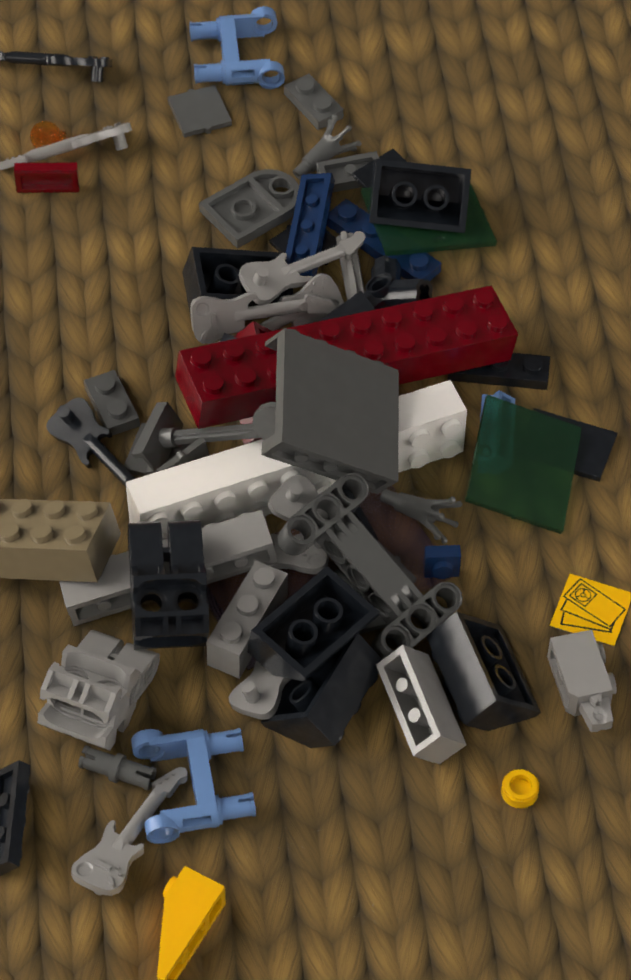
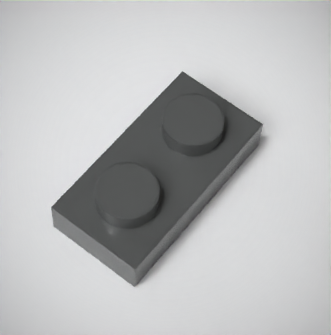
M310 74L284 85V95L317 130L327 127L328 120L332 119L334 114L338 116L337 121L344 118V109Z
M377 151L316 162L317 174L332 173L335 180L333 192L359 188L361 186L357 183L358 180L354 179L352 173L376 158L379 159Z
M115 370L84 380V389L103 427L110 430L112 436L140 426L139 417Z

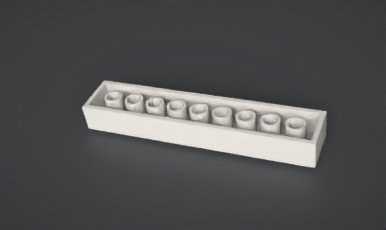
M451 380L399 396L398 473L411 468L423 467L427 463L442 458H452L464 451L467 409ZM260 439L127 481L129 523L161 522L162 540L167 539L168 521L200 520L201 527L203 528L207 524L226 521L238 517L245 512H254L262 509L264 517L271 514L272 512L268 507L271 496L286 480L294 475H304L315 486L318 494H321L337 480L261 455L262 442L264 440Z

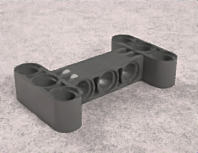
M348 473L295 513L280 530L277 540L281 550L292 556L302 554L317 542L364 598L380 611L379 615L388 626L375 637L371 647L384 659L394 652V650L387 646L385 638L392 639L396 643L397 649L402 645L414 648L429 633L458 610L463 598L459 587L451 582H441L425 595L418 590L353 514L368 496L369 487L361 475ZM342 489L351 491L355 499L346 497ZM317 509L327 512L329 520L320 517ZM291 529L300 531L304 540L296 539L292 535ZM436 596L443 598L448 608L441 607L436 600ZM411 617L417 618L421 622L423 629L416 628L411 622Z

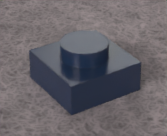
M460 545L424 547V578L447 579L449 577H459L461 563Z

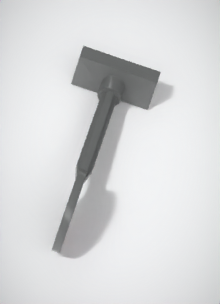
M158 402L131 454L135 459L143 458L146 461L148 467L145 473L149 475L157 472V469L166 463L172 448H178L182 444H192L201 436L206 442L251 438L266 440L275 434L276 402L260 405L253 415L252 424L183 430L184 423L169 403Z

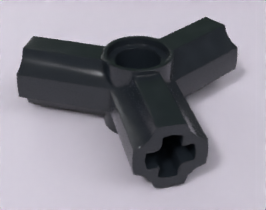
M384 255L375 259V265L371 268V279L366 284V291L363 293L375 309L433 298V286L428 279L401 280V265L398 260Z

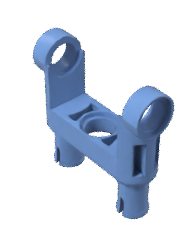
M262 6L254 9L251 14L219 16V18H216V21L189 22L190 40L217 39L218 42H221L223 59L221 63L194 64L195 84L222 81V84L226 86L259 83L261 87L266 89L280 87L285 81L283 66L276 61H270V59L240 61L237 38L264 37L265 34L273 32L278 24L276 12L270 7ZM261 18L271 19V22L265 25L256 23ZM267 71L278 72L274 77H265L263 75Z
M240 728L215 733H207V730L198 729L163 735L159 730L146 729L135 733L131 737L133 755L139 759H150L151 762L188 757L196 805L161 810L160 814L148 818L145 821L144 827L146 839L149 842L165 844L176 840L180 833L205 828H216L223 824V820L256 816L253 792L219 798V795H215L209 760L212 755L244 751Z

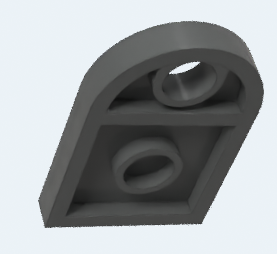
M273 169L259 170L199 202V211L238 249L293 217L299 185L292 176L285 172ZM278 187H285L288 189V191L277 192L274 189Z

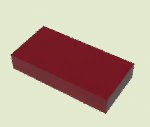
M14 163L17 193L79 192L78 163Z

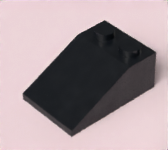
M192 247L182 272L190 318V307L193 299L200 296H208L225 300L247 293L239 279L242 265L250 262L271 261L283 252ZM293 288L283 291L271 303L281 302L280 298L282 296L293 295ZM252 300V301L248 304V307H250V306H256V305H258V304H256V303Z

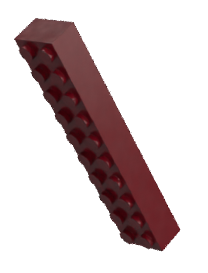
M492 285L287 328L295 329L300 334L317 340H324L328 344L343 350L354 351L357 355L370 360L381 361L386 366L399 370V385L511 360L518 337V332ZM283 329L179 350L175 378L198 429L251 418L260 405L276 402L277 351L265 347V341Z

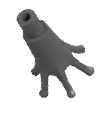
M336 114L332 115V119H329L327 122L328 126L321 140L302 158V163L293 170V174L301 180L302 174L316 171V162L330 160L332 157L344 152L356 151V146H361V141L339 145V141L343 139V136L352 130L351 125H347L335 137L331 136L338 119Z
M387 489L383 490L380 496V502L393 506L395 511L419 521L432 532L435 540L441 539L443 544L448 542L447 538L433 523L440 521L455 528L459 525L457 521L450 520L443 513H439V509L458 508L463 505L461 501L456 502L453 496L449 499L430 500L403 492L398 494Z

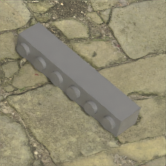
M262 509L254 512H245L238 517L219 523H210L202 528L207 584L248 572L256 560L266 565L278 562ZM162 540L163 547H168V540ZM128 551L110 556L98 582L59 581L66 609L73 626L131 609ZM164 562L165 573L170 574L169 562Z

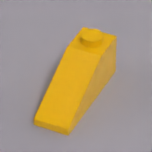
M184 866L178 877L172 876L163 891L164 907L157 980L178 979L226 905L225 886L187 866Z

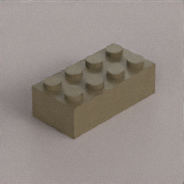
M0 499V578L98 582L121 535L111 503Z

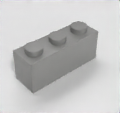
M257 560L254 562L206 642L208 666L240 679L252 658L247 652L251 630L286 601L288 597V573Z
M402 645L376 664L414 757L440 765L467 745L429 654Z

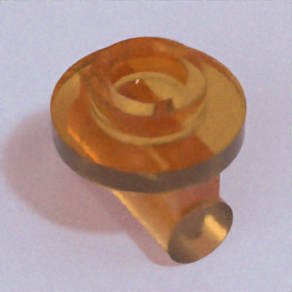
M41 121L33 126L30 139L35 148H40L65 140L66 131L59 130L50 121Z

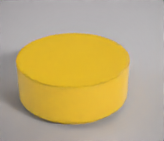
M516 769L505 775L502 781L501 795L508 805L521 809L530 807L536 802L539 794V781L533 773L523 769Z

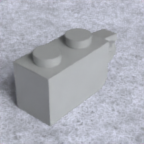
M592 630L551 637L547 658L565 711L573 716L582 715L590 732L612 728L611 700L612 695L617 692L613 673H607L604 665L606 655L602 643L596 642Z

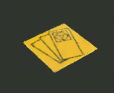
M570 573L550 626L570 633L592 630L596 641L615 646L631 603V592Z

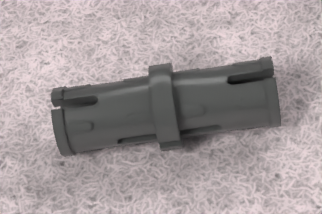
M86 745L82 750V753L86 754L85 757L80 756L79 768L108 776V780L114 783H118L120 780L149 791L152 787L150 779L155 780L157 769L155 767L127 760L126 755L121 753L112 755Z

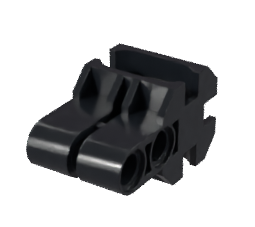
M200 520L168 521V547H163L161 522L128 523L130 603L134 650L207 646V637H209V604L206 597L207 575ZM164 562H169L170 574L165 573ZM183 601L191 602L197 608L182 610L178 603ZM147 603H156L159 605L160 610L157 612L146 611L141 606Z

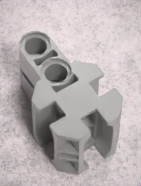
M91 630L77 647L69 644L62 652L61 666H59V663L54 662L48 669L40 691V699H47V703L38 713L37 723L110 751L116 741L117 729L120 732H124L128 727L137 700L153 680L159 666V653L148 649L134 650L132 643H127L124 646L123 640Z

